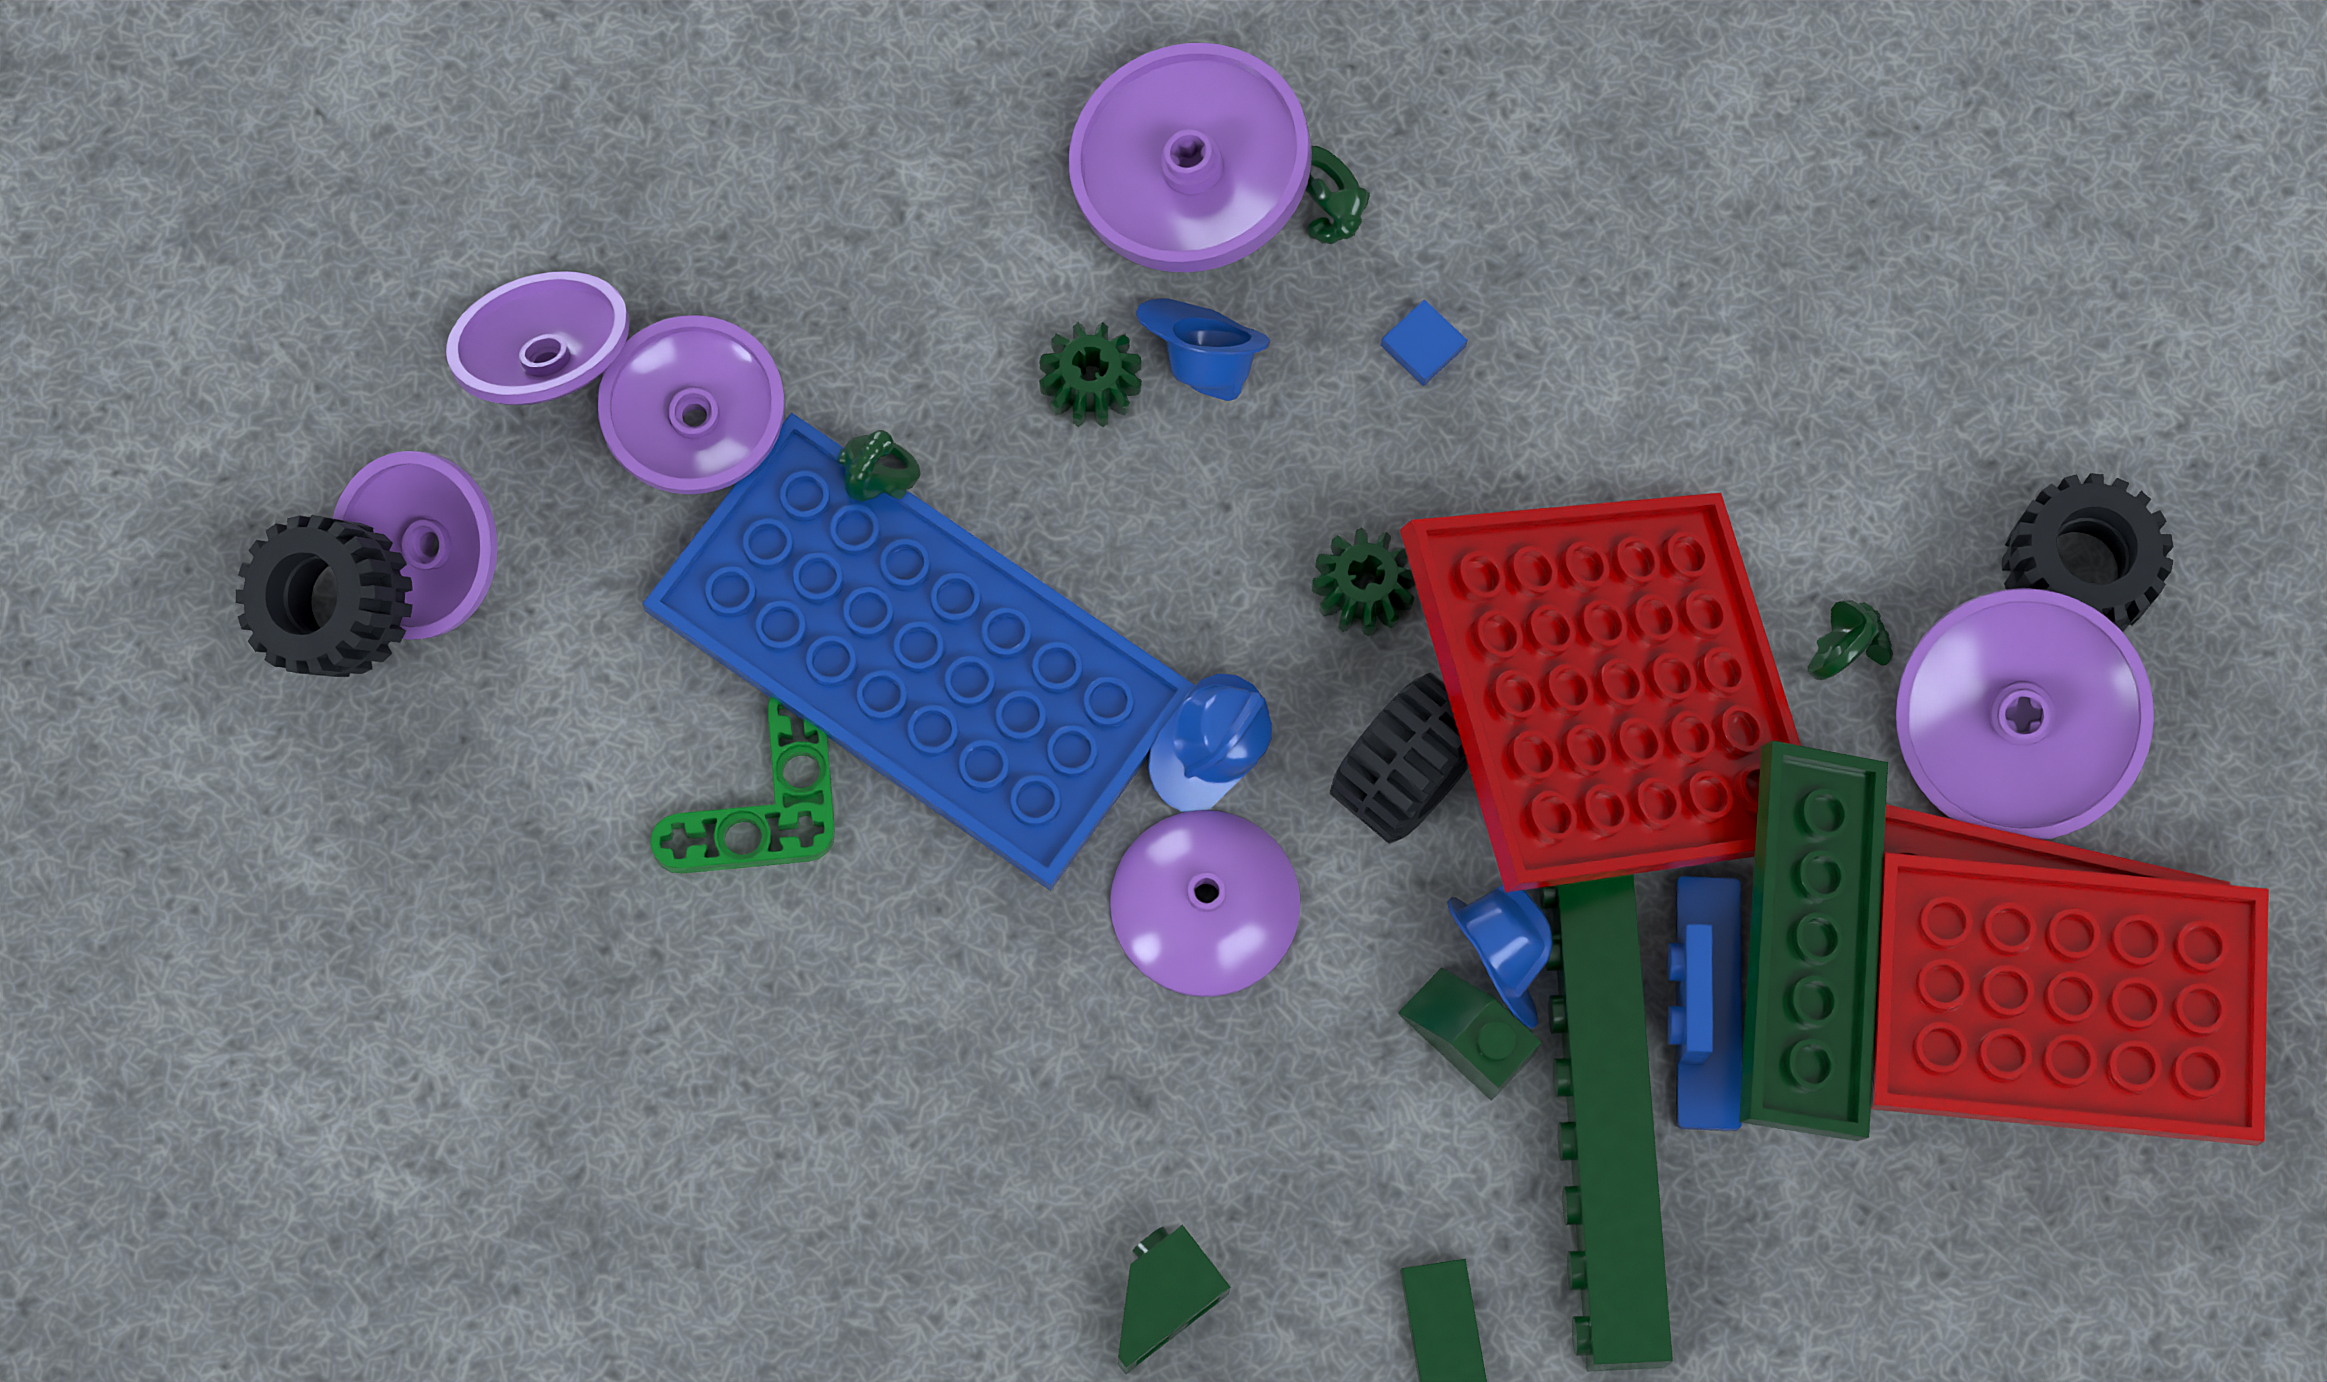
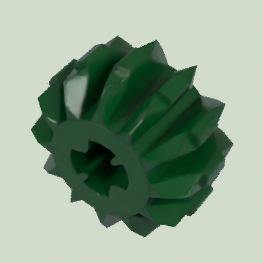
M1077 322L1073 326L1072 341L1056 333L1051 339V347L1054 353L1041 355L1039 361L1040 370L1046 374L1039 380L1040 392L1043 395L1054 396L1051 401V410L1055 415L1062 414L1073 406V424L1077 427L1085 422L1086 412H1095L1096 422L1104 427L1108 424V406L1116 413L1125 416L1130 410V401L1127 396L1140 394L1142 384L1141 379L1135 375L1141 370V357L1138 354L1127 353L1130 348V339L1126 334L1119 335L1109 341L1108 326L1104 322L1096 327L1095 335H1086L1085 327ZM1087 366L1100 369V375L1098 372L1095 373L1094 381L1081 379V372L1085 375Z
M1361 527L1355 531L1353 546L1346 539L1337 535L1331 542L1333 555L1319 554L1316 559L1315 567L1321 575L1313 578L1312 592L1320 596H1326L1320 603L1319 608L1323 616L1333 615L1340 609L1342 610L1338 625L1342 632L1348 631L1351 628L1353 619L1358 618L1362 619L1363 633L1367 636L1373 635L1376 616L1384 625L1393 628L1398 624L1399 620L1397 609L1410 610L1413 606L1415 597L1407 589L1416 585L1411 569L1404 568L1408 562L1405 548H1399L1388 552L1391 540L1388 532L1382 533L1378 537L1376 544L1368 543V534ZM1365 572L1374 575V583L1370 582L1365 590L1355 586L1356 579L1359 580Z

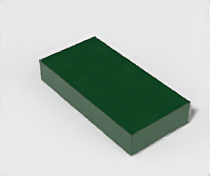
M1466 1258L1401 1268L1400 1274L1419 1382H1487Z

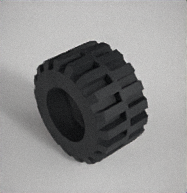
M2090 473L2083 484H2081L2077 474L2063 478L2058 487L2050 484L2044 488L2035 501H2031L2010 532L2005 546L2009 548L2002 557V571H2011V574L2004 582L2006 589H2043L2075 598L2106 616L2123 632L2129 624L2133 626L2166 586L2164 580L2171 573L2173 559L2166 557L2174 547L2172 534L2160 533L2161 528L2167 521L2161 510L2151 514L2146 508L2151 501L2150 497L2142 490L2136 497L2126 492L2129 482L2116 478L2112 485L2104 484V474ZM2079 532L2092 535L2101 540L2111 550L2118 566L2117 581L2106 584H2094L2074 576L2064 566L2059 557L2057 537L2066 533Z
M299 515L287 518V525L276 523L266 530L268 541L256 540L248 551L254 558L251 564L242 563L238 576L245 578L243 590L236 589V603L244 604L245 613L238 616L241 629L253 632L248 643L255 652L266 653L264 659L266 662L274 667L286 668L287 672L329 677H349L350 673L363 674L373 670L372 661L384 662L392 654L388 644L390 642L400 643L406 630L400 627L402 617L411 618L413 604L405 603V592L413 591L411 577L402 576L400 572L407 563L401 553L389 551L393 542L384 534L374 533V528L368 525L311 515V517ZM330 566L337 580L338 599L331 618L320 628L312 611V592L320 574Z
M1431 672L1413 680L1404 687L1359 737L1334 775L1330 795L1389 844L1406 837L1417 828L1444 799L1469 767L1444 682Z

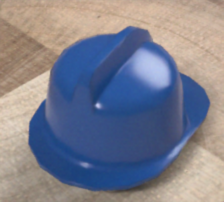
M1169 298L1148 300L1140 304L1136 311L1140 324L1166 340L1170 369L1176 380L1189 385L1199 393L1225 401L1238 398L1242 385L1249 376L1255 353L1268 348L1270 344V339L1266 334L1244 327L1215 310Z
M1221 673L1201 679L1187 693L1183 701L1160 729L1150 748L1148 771L1154 790L1166 804L1181 812L1210 810L1266 753L1272 739V721L1269 716L1270 712L1265 701L1266 699L1252 683L1237 675Z
M1503 884L1469 905L1458 898L1451 897L1447 901L1449 911L1457 925L1476 948L1503 1001L1524 1026L1530 1029L1535 1028L1538 1024V1015L1534 1001L1527 988L1549 961L1553 945L1551 926L1544 913L1525 890L1505 893Z

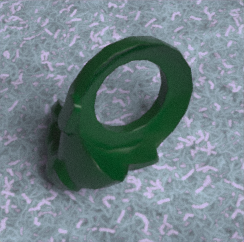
M1311 146V165L1325 171L1335 181L1339 191L1331 192L1322 179H1314L1310 173L1305 190L1334 219V222L1331 223L1327 217L1317 218L1307 226V232L1311 238L1318 240L1322 244H1334L1338 240L1355 236L1362 223L1361 214L1368 204L1370 193L1364 188H1360L1350 169L1338 157L1324 148Z
M877 430L870 435L852 438L845 448L840 449L837 456V461L846 468L845 490L851 499L861 502L873 499L881 493H886L896 499H902L907 490L913 488L921 475L919 464L915 458L903 447L894 443L891 435L884 430ZM892 453L904 463L906 469H891L877 462L880 457Z
M1853 600L1836 602L1831 608L1832 631L1817 640L1819 649L1808 666L1809 674L1816 680H1826L1833 677L1855 661L1865 649L1867 657L1881 666L1887 665L1893 657L1892 644L1889 633L1885 630L1880 619L1881 615L1878 610H1874L1871 605L1865 602L1857 603Z

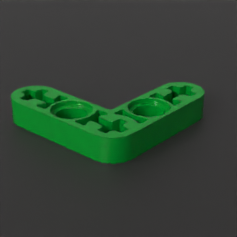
M771 696L768 705L775 804L685 812L666 816L656 824L651 834L650 844L655 860L662 868L671 873L685 874L801 863L820 859L829 852L835 837L827 734L803 719L805 739L818 735V744L797 741L780 747V738L793 740L792 724L789 716H779V709L785 708L782 706V703ZM797 756H808L819 765V777L811 786L796 788L788 784L784 779L783 773L787 762ZM804 816H810L814 826L824 827L823 834L814 836L813 846L801 847L799 838L795 836L780 837L779 840L783 850L770 852L772 835L767 821L769 818L779 817V831L798 828L799 818ZM741 822H748L757 826L762 834L758 848L752 853L745 855L730 851L725 844L728 830ZM716 823L714 840L719 853L718 857L707 858V844L687 847L686 857L682 859H675L672 849L662 848L663 842L673 839L674 829L685 828L688 838L691 839L707 838L704 825Z

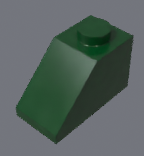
M1442 967L1398 1012L1410 1026L1491 1101L1535 1056L1542 1043L1494 997Z
M1183 1224L1170 1234L1164 1227H1160L1132 1250L1138 1259L1130 1264L1118 1354V1365L1125 1375L1229 1295L1230 1285Z

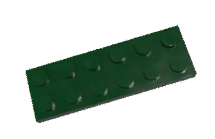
M1771 741L1761 746L1740 1123L1852 1141L1869 1138L1888 762L1778 741Z

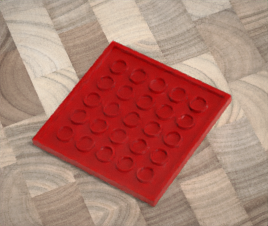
M1721 492L1413 519L1400 529L1505 893L1755 857L1761 746L1771 741L1801 746Z

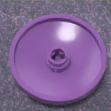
M1211 43L1177 44L1151 51L1130 61L1115 71L1096 89L1081 111L1073 130L1069 150V174L1076 200L1087 223L1094 233L1113 251L1132 262L1156 270L1169 272L1205 271L1222 267L1250 255L1271 240L1285 226L1298 207L1307 187L1312 160L1311 139L1301 104L1294 91L1283 77L1264 61L1247 52L1225 45Z
M2032 588L2006 589L1987 593L1962 603L1940 618L1923 635L1912 651L1900 679L1895 708L1898 742L1906 765L1919 788L1939 810L1954 820L2042 840L2063 836L2089 825L2112 809L2135 782L2149 752L2154 725V703L2147 672L2138 653L2123 632L2106 616L2075 598L2053 591Z

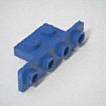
M1683 876L1676 882V943H1669L1667 950L1668 981H1676V1006H1669L1667 1013L1668 1044L1676 1045V1125L1680 1129L1737 1131L1742 1126V1123L1739 1122L1742 1081L1741 884L1736 878Z

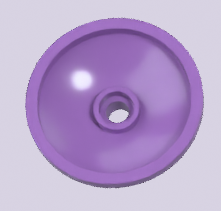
M568 271L547 272L523 277L489 292L462 314L452 328L447 341V361L456 382L465 391L477 398L504 405H534L553 401L587 386L612 364L627 340L630 325L629 315L619 292L612 285L598 277Z
M688 315L673 317L656 322L634 334L625 342L619 355L605 370L598 393L600 427L606 444L616 460L627 472L643 483L659 490L678 494H701L717 491L742 480L753 472L774 447L782 428L785 412V398L781 377L775 362L765 347L755 337L737 325L708 316ZM692 410H700L707 415L704 423L696 427L687 425L684 422V418Z
M404 451L387 454L367 464L345 487L335 508L333 519L362 523L373 527L374 533L384 534L393 542L389 551L401 553L407 563L400 572L402 576L411 577L413 591L405 592V603L413 604L411 618L402 617L400 627L406 630L403 639L412 640L437 637L463 624L477 610L490 588L496 568L498 548L497 532L492 511L486 497L473 478L457 464L437 454ZM436 535L439 540L437 555L432 551V542Z
M1211 810L1184 812L1173 815L1151 826L1125 852L1112 883V923L1125 954L1134 966L1153 982L1185 995L1198 997L1227 995L1238 992L1260 981L1285 956L1293 941L1299 922L1300 892L1298 881L1290 860L1283 849L1267 832L1244 818L1225 812ZM1209 884L1217 889L1219 896L1211 903H1203L1196 898L1194 891L1200 885Z

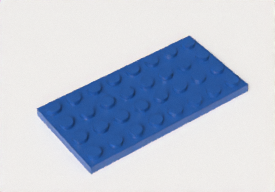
M791 412L782 424L779 437L765 460L753 472L734 485L642 603L645 612L771 698L772 696L778 700L784 708L802 720H807L827 734V737L1051 891L1148 759L1150 748L1158 732L1195 685L909 491H907L902 499H896L886 493H881L877 497L864 502L851 499L845 490L846 468L837 461L840 449L844 447Z

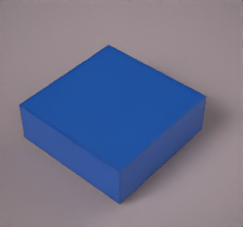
M1424 299L1381 339L1380 346L1424 386L1466 347L1468 340Z

